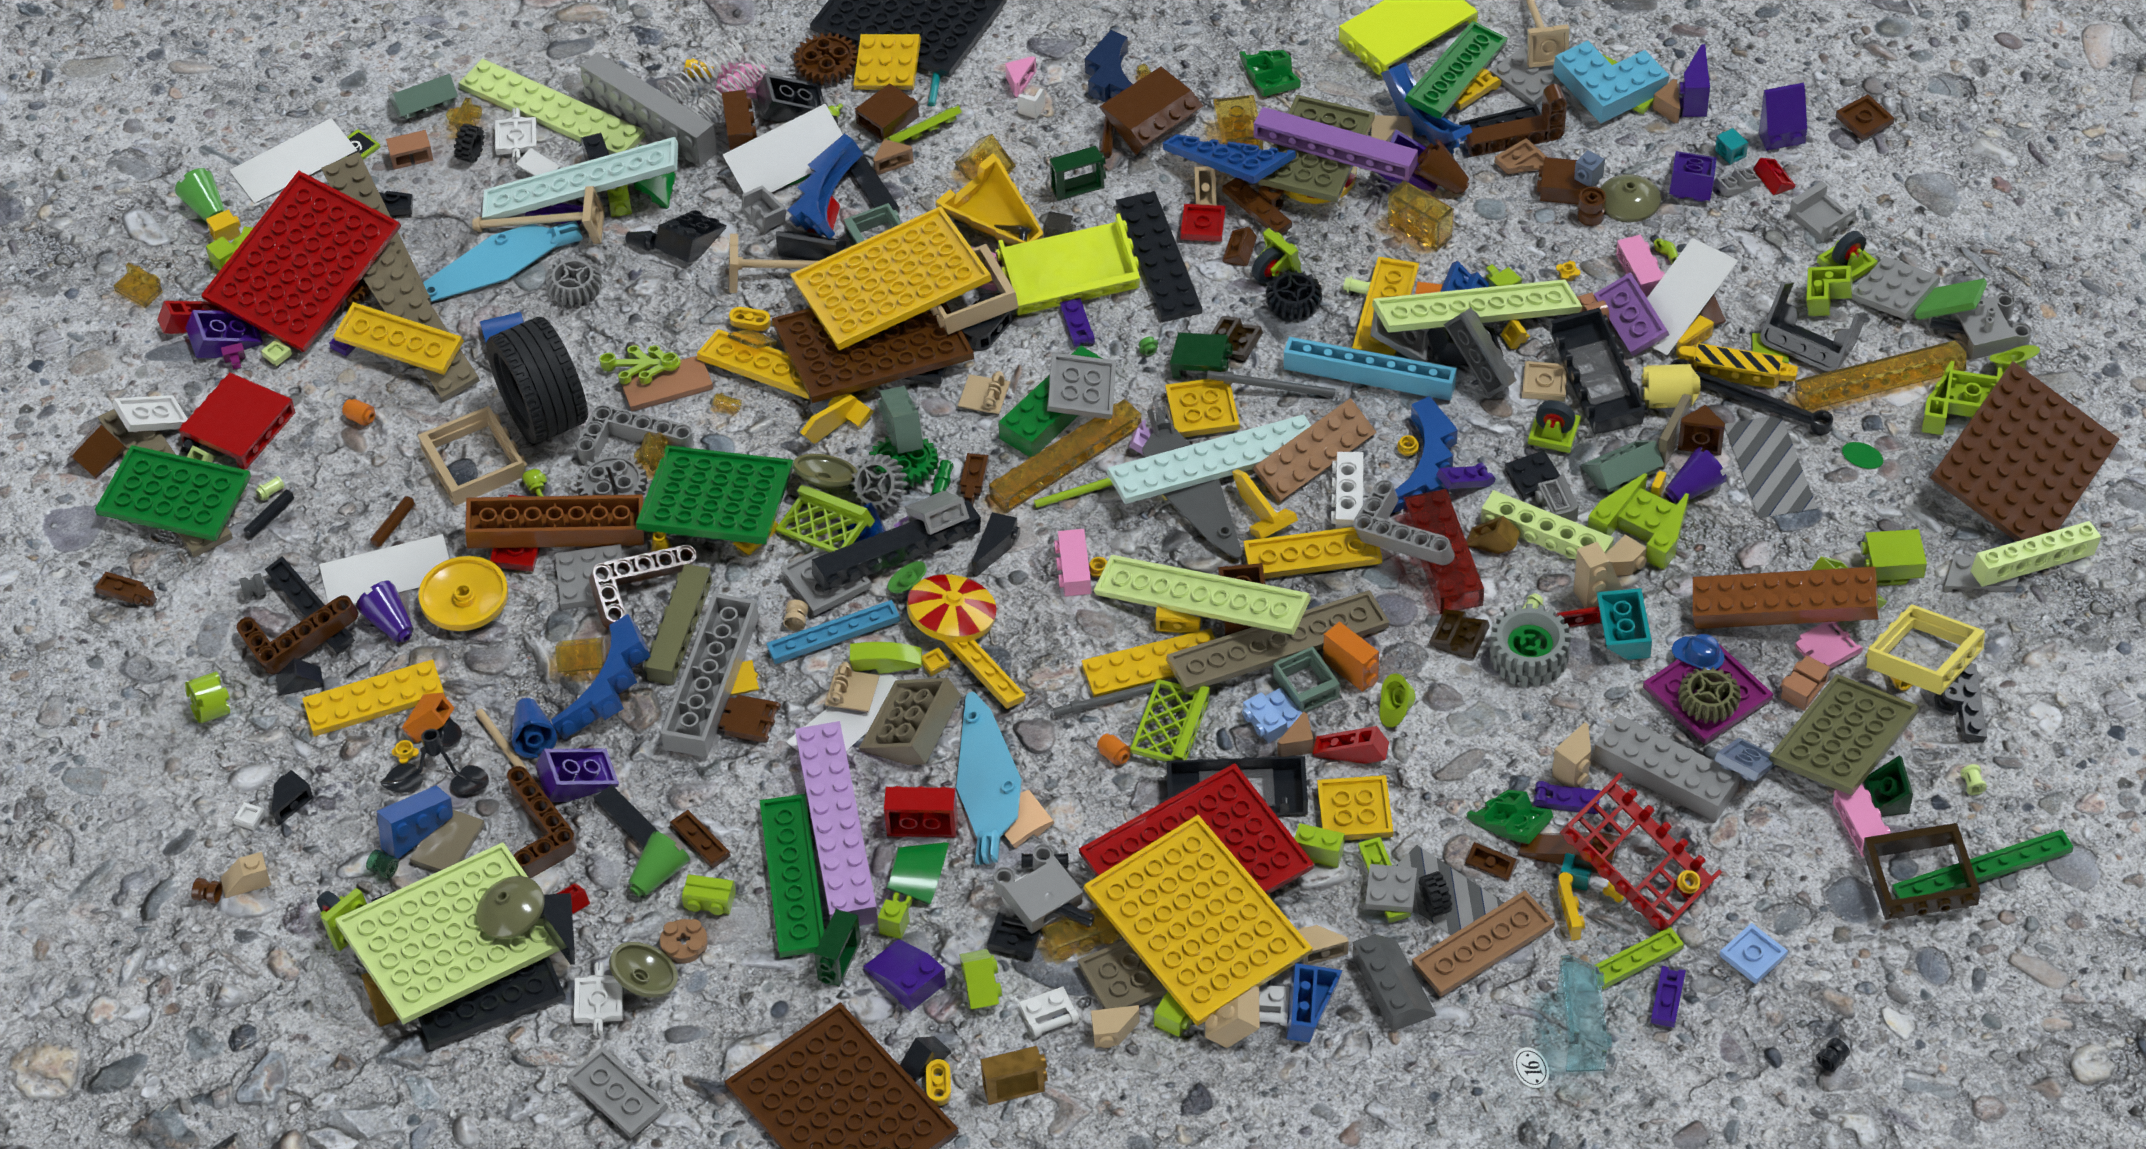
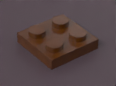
M1869 94L1837 110L1835 116L1861 140L1894 124L1895 119Z

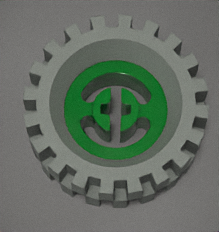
M1526 604L1524 609L1521 608V605H1516L1513 612L1509 608L1505 610L1504 617L1499 615L1496 618V623H1493L1490 661L1491 663L1493 662L1494 670L1496 672L1500 670V676L1503 679L1509 676L1510 683L1512 684L1521 681V686L1527 687L1528 683H1533L1534 687H1539L1540 681H1544L1545 685L1551 683L1552 677L1558 679L1561 671L1564 672L1567 668L1571 642L1569 626L1567 623L1564 624V618L1561 615L1555 617L1556 611L1553 609L1546 612L1545 606L1539 605L1538 609H1535L1533 604Z

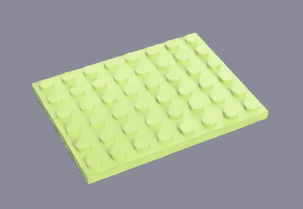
M503 842L335 919L337 927L402 1024L408 1023L560 951L544 929V919H538L524 933L507 939L491 937L479 926L476 910L483 894L493 884L504 878L512 876L528 877Z

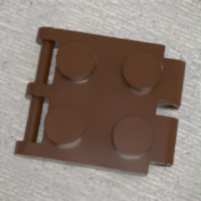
M738 694L736 698L729 697L724 708L725 712L722 713L718 729L724 731L726 736L767 743L769 740L768 733L775 724L774 717L776 712L780 710L781 704L776 701Z

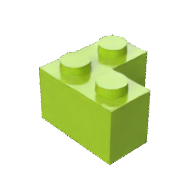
M1851 266L1808 267L1807 307L1809 316H1829L1831 299L1852 298L1853 280Z
M987 949L959 954L970 1008L976 1009L998 1005V997H1002L1000 982L996 983L994 974L999 972L994 955H990Z

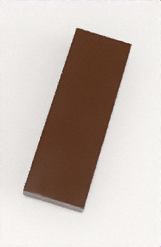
M686 810L670 821V827L712 869L731 857L730 851L689 810Z

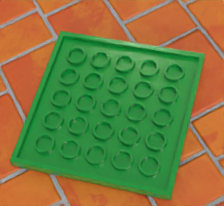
M666 445L637 519L636 530L767 545L793 470L794 460Z

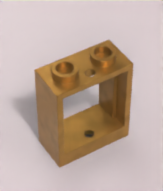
M1037 1046L980 1059L982 1084L988 1105L1045 1092L1044 1082L1048 1081L1045 1069L1047 1068L1044 1054H1039Z

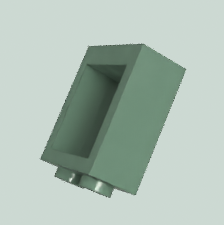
M889 203L843 219L844 233L852 246L864 241L860 233L862 231L884 223H888L890 228L900 225L901 222L898 212L893 210Z
M1313 646L1285 659H1280L1273 664V678L1302 713H1307L1340 698V683ZM1311 666L1322 681V684L1298 694L1287 676Z

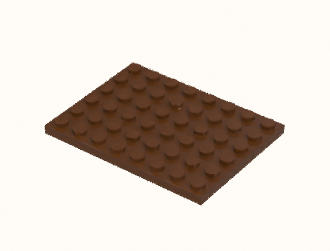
M946 302L941 304L946 314L952 313ZM811 308L772 318V325L812 403L974 359V352L962 330L948 334L944 327L940 328L936 318L937 315H933L931 309L841 350H838Z
M2012 361L1934 470L1930 479L2017 542L2058 530L2120 439Z
M841 1002L724 1081L725 1087L781 1149H937L959 1134L957 1126Z

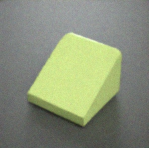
M193 445L187 455L189 458L211 463L216 458V456Z

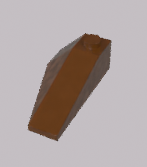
M1579 832L1584 838L1591 834L1590 832ZM1599 832L1611 845L1620 837ZM1560 833L1538 834L1530 844L1521 843L1519 856L1563 865L1565 854L1570 853L1575 855L1574 866L1591 869L1593 873L1599 874L1597 869L1590 862L1585 861L1581 857L1580 852L1574 846L1568 844ZM1595 837L1589 841L1601 855L1607 850ZM1619 844L1605 857L1612 866L1614 865Z

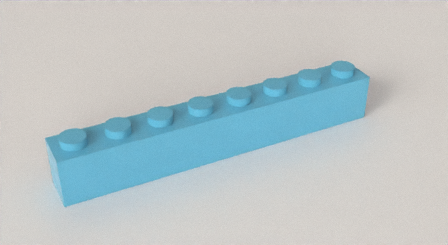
M1294 337L1288 338L1284 350L1285 370L1449 401L1452 399L1456 386L1457 368Z

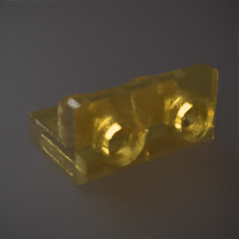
M128 262L125 265L127 274L114 285V289L119 294L147 308L163 293L161 281L155 274H150L140 266H135Z

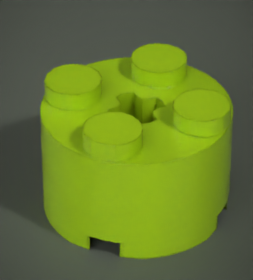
M217 671L185 682L186 696L190 697L192 704L189 705L198 723H205L231 713L227 703L230 700L229 693L226 687L221 688V680Z

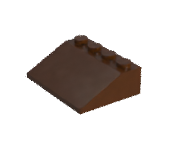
M1160 66L1100 105L1099 108L1134 154L1138 155L1195 117L1203 108V104L1190 88Z

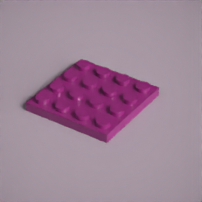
M1720 644L1719 647L1724 653L1725 660L1723 665L1715 671L1723 669L1724 674L1730 673L1731 679H1736L1737 685L1740 686L1741 700L1737 711L1733 713L1731 718L1726 716L1724 722L1718 719L1716 724L1712 720L1705 724L1704 719L1696 722L1695 716L1689 717L1688 711H1683L1682 705L1679 704L1678 691L1683 678H1686L1688 673L1693 674L1695 668L1699 671L1702 669L1677 659L1643 682V688L1704 745L1773 699V693Z

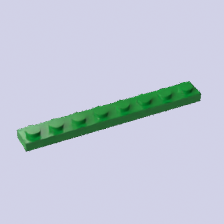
M2061 829L1972 858L1970 862L1977 882L1980 883L2072 853L2074 847L2064 830ZM1957 863L1892 884L1891 891L1896 899L1962 889L1967 887L1960 864Z

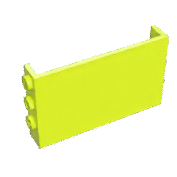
M1383 0L1340 25L1339 41L1383 78L1381 73L1389 70L1390 65L1465 21L1469 24L1472 21L1477 23L1478 11L1465 0Z
M1120 213L1116 214L1115 222L1025 243L1005 247L1003 240H999L998 249H995L998 262H1002V271L1015 290L1019 306L1016 309L1017 315L1058 307L1060 302L1081 298V301L1139 288L1137 256L1133 257V242L1131 238H1127V223L1125 220L1122 221Z

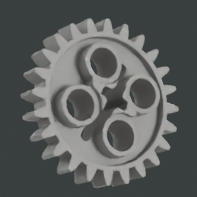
M613 452L610 453V457H606L603 453L602 459H598L595 456L594 462L587 461V467H581L582 473L577 474L578 480H576L578 495L580 496L614 495L607 469L611 471L618 495H643L642 492L647 490L646 470L643 469V464H638L637 458L631 460L629 454L623 458L621 452L617 457L614 456Z

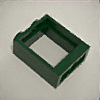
M1096 146L1049 159L1051 189L1057 201L1104 188L1106 172L1103 165L1106 164L1104 154L1100 153ZM1092 165L1091 173L1064 179V172Z
M836 909L814 953L817 978L826 985L840 987L861 944L858 915Z

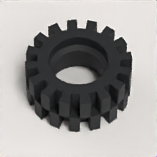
M465 123L459 128L460 131L457 132L458 136L455 138L456 144H454V148H456L454 154H456L455 157L457 159L475 163L478 160L480 152L483 150V139H485L482 127Z
M1436 871L1419 877L1420 895L1424 900L1423 904L1424 906L1426 905L1429 915L1436 917L1451 912L1452 901L1450 899L1452 898L1443 875Z

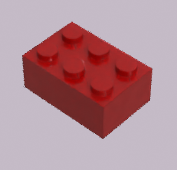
M924 786L886 787L884 816L887 836L956 838L958 821L956 789Z

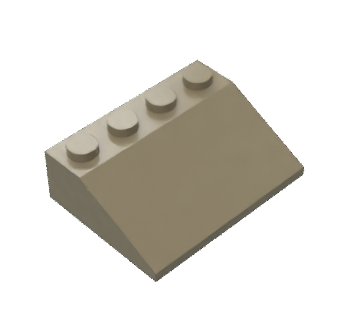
M949 678L895 680L859 747L860 751L906 765L926 764L961 698L960 693Z

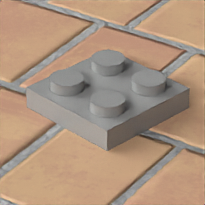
M1370 864L1365 909L1413 913L1417 868Z

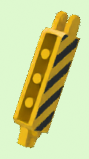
M1697 343L1696 347L1681 346L1678 349L1679 356L1677 359L1689 361L1693 370L1733 383L1774 389L1778 387L1779 381H1796L1798 366L1782 362L1783 356Z

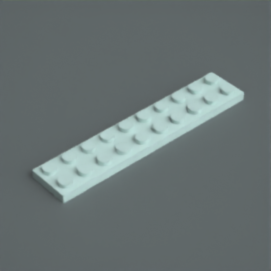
M675 137L485 189L482 219L507 218L574 200L585 195V187L594 186L597 193L677 171L678 142Z
M1303 414L1108 467L1107 475L1124 504L1230 476L1233 475L1232 471L1236 469L1243 472L1252 470L1256 464L1311 425Z

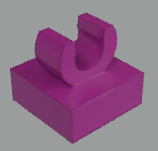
M242 343L222 347L221 350L225 363L231 362L233 370L242 368L240 360L246 358Z

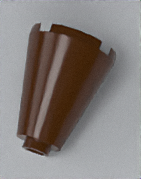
M1435 139L1436 144L1430 143L1418 157L1417 162L1419 164L1415 168L1414 173L1455 194L1463 193L1469 186V177L1442 141Z

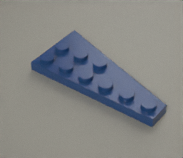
M1178 134L1162 143L1163 150L1253 184L1296 158L1295 150H1288L1287 153L1278 152V148L1273 147L1269 150H1261L1258 145L1228 142L1225 145L1219 144V141L1215 139L1203 142L1200 141L1199 137Z

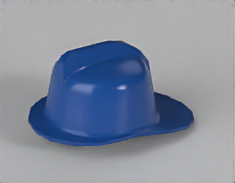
M1708 634L1685 636L1676 640L1672 646V654L1675 658L1699 669L1705 667L1707 670H1711L1714 666L1716 670L1723 665L1725 660L1719 643L1713 636Z

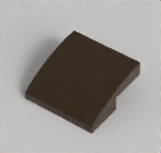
M1221 316L1211 334L1228 335L1229 343L1233 345V353L1229 358L1246 361L1263 334L1261 326L1242 324L1241 318Z
M1445 609L1429 644L1450 654L1475 659L1490 627L1489 622L1484 619L1467 618L1465 611Z

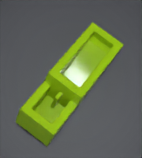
M895 642L850 644L849 661L855 672L876 669L878 674L921 668L922 648Z

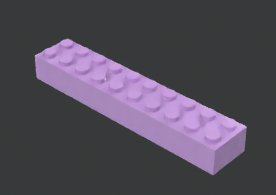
M840 721L796 728L798 753L829 918L831 920L835 910L839 909L858 915L859 926L878 923L877 906Z

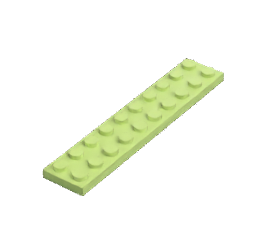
M483 58L459 82L461 90L511 112L513 108H515V112L516 108H519L520 116L525 118L536 117L538 124L581 142V137L601 132L609 155L634 148L646 136L644 130L640 127Z
M1566 280L1374 298L1372 303L1375 312L1388 333L1445 327L1443 324L1471 307L1479 315L1481 323L1580 313L1582 309L1581 303Z
M1116 555L1110 556L1094 588V592L1098 596L1153 607L1161 606L1173 611L1294 635L1311 600L1309 593Z

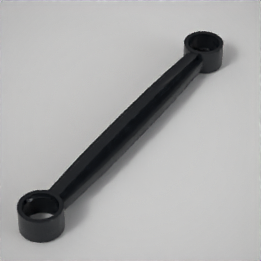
M1676 359L1671 365L1691 363L1685 359ZM1694 370L1700 377V385L1773 413L1810 424L1811 430L1818 435L1828 434L1832 430L1833 416L1826 410H1818L1812 413L1761 392ZM1824 420L1828 422V424L1820 425L1817 424L1815 421Z

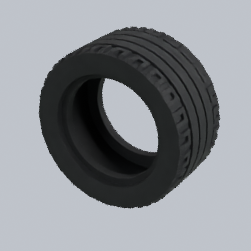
M535 317L488 338L486 351L496 385L513 421L530 443H540L586 422L588 407L582 384L565 345L548 320L544 317Z

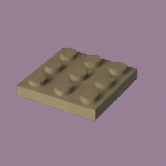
M1126 940L1077 960L1078 967L1103 1009L1141 1006L1167 993V989Z

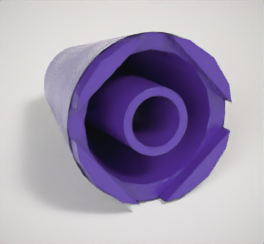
M1702 447L1697 448L1667 485L1665 496L1669 502L1678 504L1686 493L1689 494V501L1727 481V475L1722 476L1720 472L1723 469L1722 465L1708 450L1702 452Z
M389 580L374 584L370 587L373 591L369 594L364 592L357 600L356 608L358 612L394 641L406 642L412 637L414 628L395 585Z

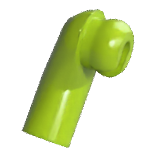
M1662 238L1654 241L1655 250L1668 256L1669 262L1673 264L1678 257L1675 245Z

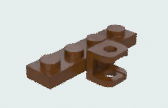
M1234 178L1222 186L1223 193L1266 229L1270 228L1275 233L1279 232L1282 234L1292 228V221L1279 211L1284 205V201L1280 199L1284 194V190L1263 185L1256 192L1240 178ZM1275 189L1276 192H1270L1269 190Z

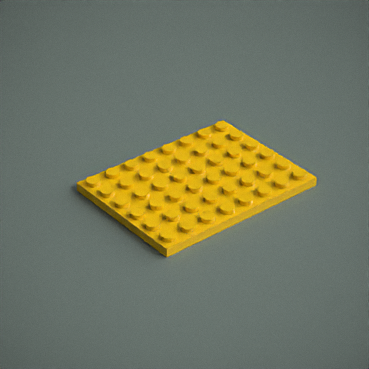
M941 206L790 274L792 281L838 350L849 347L854 343L992 281L989 271Z
M1199 815L1084 884V891L1196 1026L1205 1022L1221 1007L1253 987H1260L1313 952L1311 945Z

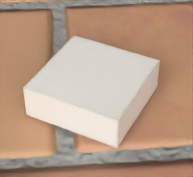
M244 802L233 821L235 825L255 831L266 812L264 808Z

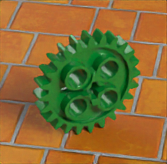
M885 437V442L878 441V446H873V451L869 452V455H889L891 459H896L898 461L897 465L904 467L901 473L907 474L903 481L907 482L911 487L914 486V482L922 484V478L929 480V475H934V469H938L937 463H939L937 448H934V443H929L928 438L923 440V449L898 454L896 446H892L890 439ZM882 466L875 468L881 474L887 472Z

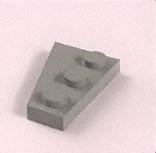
M1955 553L1944 588V592H1952V589H1964V592H1973V589H1985L1988 592H2015L2020 576L1982 587L1970 571L1975 558Z

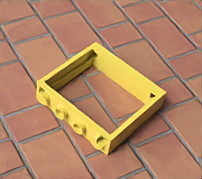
M1911 604L1904 612L1900 613L1895 622L1890 623L1888 629L1883 634L1881 633L1872 645H1869L1868 652L1865 654L1867 658L1866 668L1941 695L1984 649L1985 630ZM1912 628L1960 645L1937 671L1888 654Z

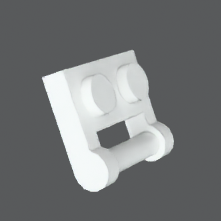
M1267 985L1258 987L1259 1011L1281 1012H1259L1260 1022H1275L1287 1026L1290 987Z
M1064 986L1019 1002V1008L1034 1038L1040 1037L1042 1033L1069 1023L1073 1025L1080 1022L1078 1013L1074 1009ZM1063 1013H1067V1014H1065V1015H1063V1016H1060V1017L1054 1018V1019H1052V1020H1049V1021L1043 1022V1023H1041V1024H1038V1022L1047 1020V1019H1049V1018L1058 1016V1015L1063 1014Z

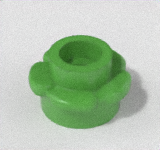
M1151 336L1143 338L1138 344L1139 352L1147 356L1155 354L1159 344L1158 341L1154 340Z

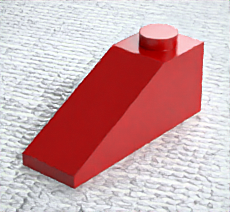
M164 301L157 321L164 334L187 333L186 325L192 310H225L208 301Z
M1377 726L1320 735L1316 737L1313 756L1363 764L1385 761L1389 741Z

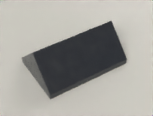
M776 231L778 256L801 260L820 261L844 250L847 242L846 240L828 239L823 236L793 231Z

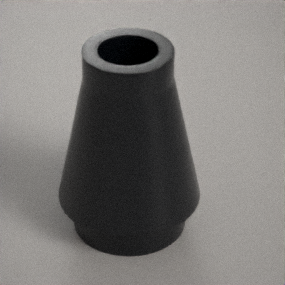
M651 230L628 231L625 241L627 244L650 251L655 249L657 234Z

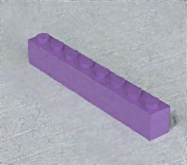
M1262 107L1254 121V138L1409 181L1417 166L1418 150L1274 109Z

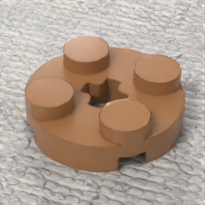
M680 919L664 925V930L660 935V946L662 952L671 958L673 962L680 964L690 963L699 958L698 955L706 951L708 946L707 933L699 920ZM682 938L689 939L686 941V944H681V941H679Z

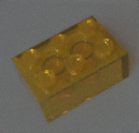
M1254 95L1213 99L1214 121L1219 144L1227 145L1228 142L1258 145L1259 149L1263 150V140L1254 138V121L1258 116Z
M1405 180L1388 194L1387 223L1392 227L1399 229L1409 237L1418 240L1426 247H1430L1435 251H1438L1452 238L1454 208Z

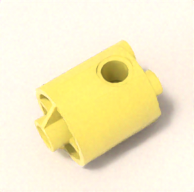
M1691 364L1647 365L1643 367V374H1641V386L1644 387L1642 399L1645 401L1648 409L1676 408L1682 395L1688 394L1691 395L1690 407H1692L1700 394V377L1692 369Z

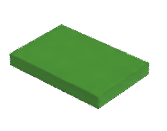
M1985 278L1934 288L1918 306L1915 312L1916 318L1925 319L1976 309L1987 286Z

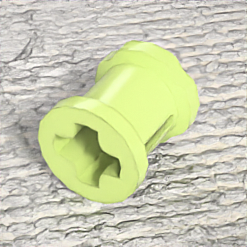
M1976 764L1968 765L1960 771L1961 777L1966 781V791L1969 795L1981 794L1987 787L1980 774L1981 768Z

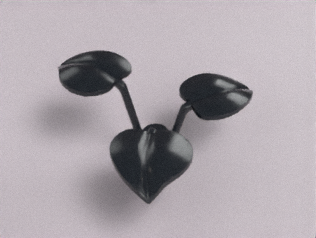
M449 716L446 723L439 729H428L422 733L421 739L424 747L420 748L421 757L418 769L411 763L397 765L388 772L380 783L387 790L397 793H406L418 788L423 782V777L419 773L423 771L426 753L430 756H437L440 753L443 755L453 774L456 775L450 784L452 790L457 794H472L485 788L489 784V777L478 766L467 765L460 772L454 767L444 747H451L460 741L462 731L459 725Z

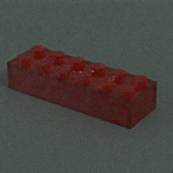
M1447 489L1404 497L1403 515L1407 526L1447 537L1455 554L1454 560L1447 565H1440L1420 559L1439 613L1443 614L1445 609L1459 611L1483 606L1484 587Z

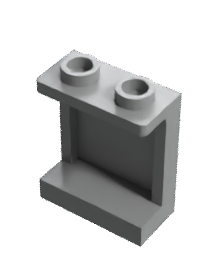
M1821 181L1791 200L1789 215L1824 243L1831 238H1835L1845 229L1851 228L1855 224L1857 210L1851 208L1846 211L1827 195L1828 185Z
M941 491L905 507L909 521L922 520L927 533L930 535L969 519L963 498L946 491Z

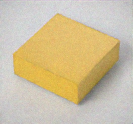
M1659 470L1651 486L1652 494L1661 497L1666 484V472Z
M939 647L922 655V666L930 676L950 667L949 660Z

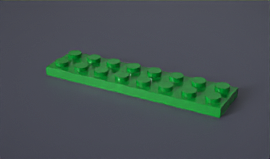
M1472 21L1409 91L1404 102L1429 113L1433 117L1441 119L1506 45L1508 38Z
M799 794L759 800L780 957L815 953L824 934L806 795Z

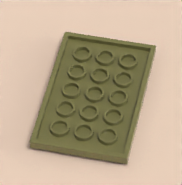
M1296 95L1288 112L1291 115L1366 136L1375 119V112ZM1278 144L1273 145V148H1278V152L1287 153L1288 150H1295L1296 158L1261 179L1258 184L1338 202L1353 165Z
M1836 674L1769 755V760L1777 766L1853 795L1918 714L1919 706Z

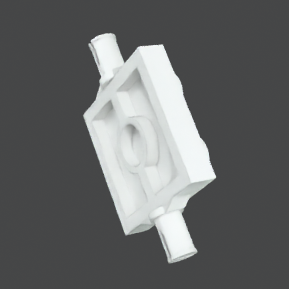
M513 108L511 118L495 120L496 155L512 154V161L516 163V158L517 162L520 160V153H525L530 148L537 152L536 117H520V109L516 108L515 112V108Z
M596 962L594 964V975L586 978H575L574 1021L575 1023H593V1034L598 1036L599 1032L600 1036L603 1034V1022L623 1021V987L616 981L614 976L604 974V963L600 962L599 970V964Z

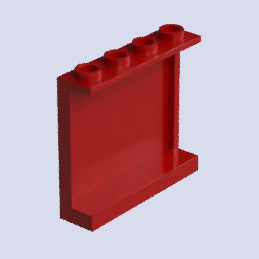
M229 372L212 393L208 394L204 402L194 410L188 420L182 423L179 432L183 443L188 438L235 458L238 468L246 470L296 412L291 398Z

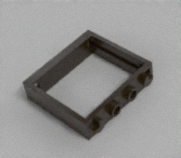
M1957 823L1864 837L1863 854L1885 920L1896 918L1899 920L1908 916H1923L1927 913L1939 911L1947 912L1952 909L1969 908L1979 904L1981 891ZM1947 845L1954 846L1967 888L1892 900L1878 856Z

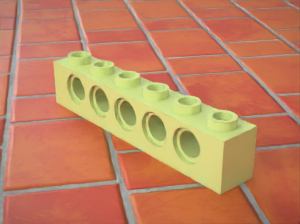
M1495 490L1491 492L1481 509L1482 523L1504 516L1520 531V538L1545 547L1550 551L1565 555L1570 559L1576 560L1578 548L1595 542L1599 543L1605 554L1613 547L1614 537Z
M2090 521L1979 552L1976 554L1970 571L1979 584L1984 587L2094 555L2102 536Z

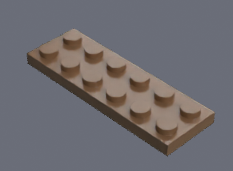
M1350 398L1256 464L1253 470L1279 503L1330 467L1333 461H1337V452H1351L1377 432Z
M1524 890L1413 958L1412 965L1438 995L1442 997L1554 928L1555 922L1529 893Z

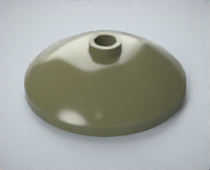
M1634 174L1618 175L1608 179L1600 187L1606 194L1605 214L1618 221H1643L1653 216L1659 209L1661 202L1660 191L1653 182L1642 176Z
M804 454L795 458L793 463V469L796 474L808 484L820 490L849 486L851 482L855 481L851 474L858 472L851 463L824 454Z
M512 876L496 882L483 894L478 903L476 918L479 926L487 935L498 939L512 938L524 933L536 923L543 911V891L534 880L524 876Z
M641 942L622 943L613 950L610 956L609 967L614 978L623 988L635 995L646 998L663 997L671 993L677 984L678 973L674 963L665 953L649 944Z

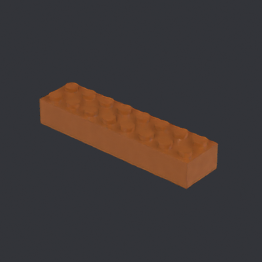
M643 495L466 498L465 534L467 549L611 546L621 544V546L644 545V530H636V522L644 504Z
M1876 567L1693 577V619L1695 628L1709 629L1878 620Z

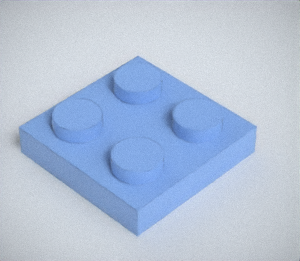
M1751 923L1720 950L1719 956L1753 983L1757 984L1787 957L1788 950Z

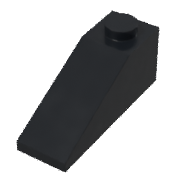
M991 513L972 560L973 576L980 575L1012 548L1014 540L1019 539L1020 527H1018L1017 517Z
M571 893L544 895V908L539 919H544V929L569 964L575 965Z

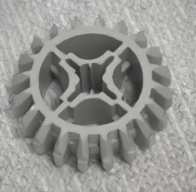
M575 256L573 259L566 258V261L559 260L558 265L552 264V269L548 270L545 279L546 290L551 299H554L556 303L562 302L564 306L570 304L572 307L574 304L581 306L582 302L589 303L590 298L595 299L596 294L600 293V288L602 287L601 272L597 265L592 263L591 259L586 261L584 257L577 259Z
M869 455L867 459L860 460L861 465L855 466L858 472L851 474L855 478V481L850 483L852 486H855V489L851 491L852 494H857L855 501L861 502L860 506L867 508L869 512L875 511L876 513L889 512L891 508L898 507L897 502L903 501L900 495L907 493L903 489V486L908 485L907 482L903 481L907 474L901 473L904 467L897 465L898 461L891 459L889 455ZM882 466L887 472L881 474L875 468ZM878 494V496H882L883 500L876 501L871 495Z

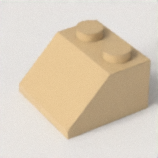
M1586 722L1554 749L1552 777L1564 786L1578 788L1579 786H1584L1589 780L1591 746L1589 725Z
M1253 987L1221 1007L1215 1014H1212L1205 1021V1038L1228 1048L1260 1029L1259 988Z

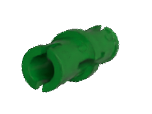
M941 460L938 473L933 479L934 487L930 496L946 491L950 485V475L954 467L951 461Z

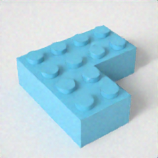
M1587 40L1556 55L1554 60L1553 73L1600 123L1654 98V94L1668 84L1669 74L1646 50L1611 65Z

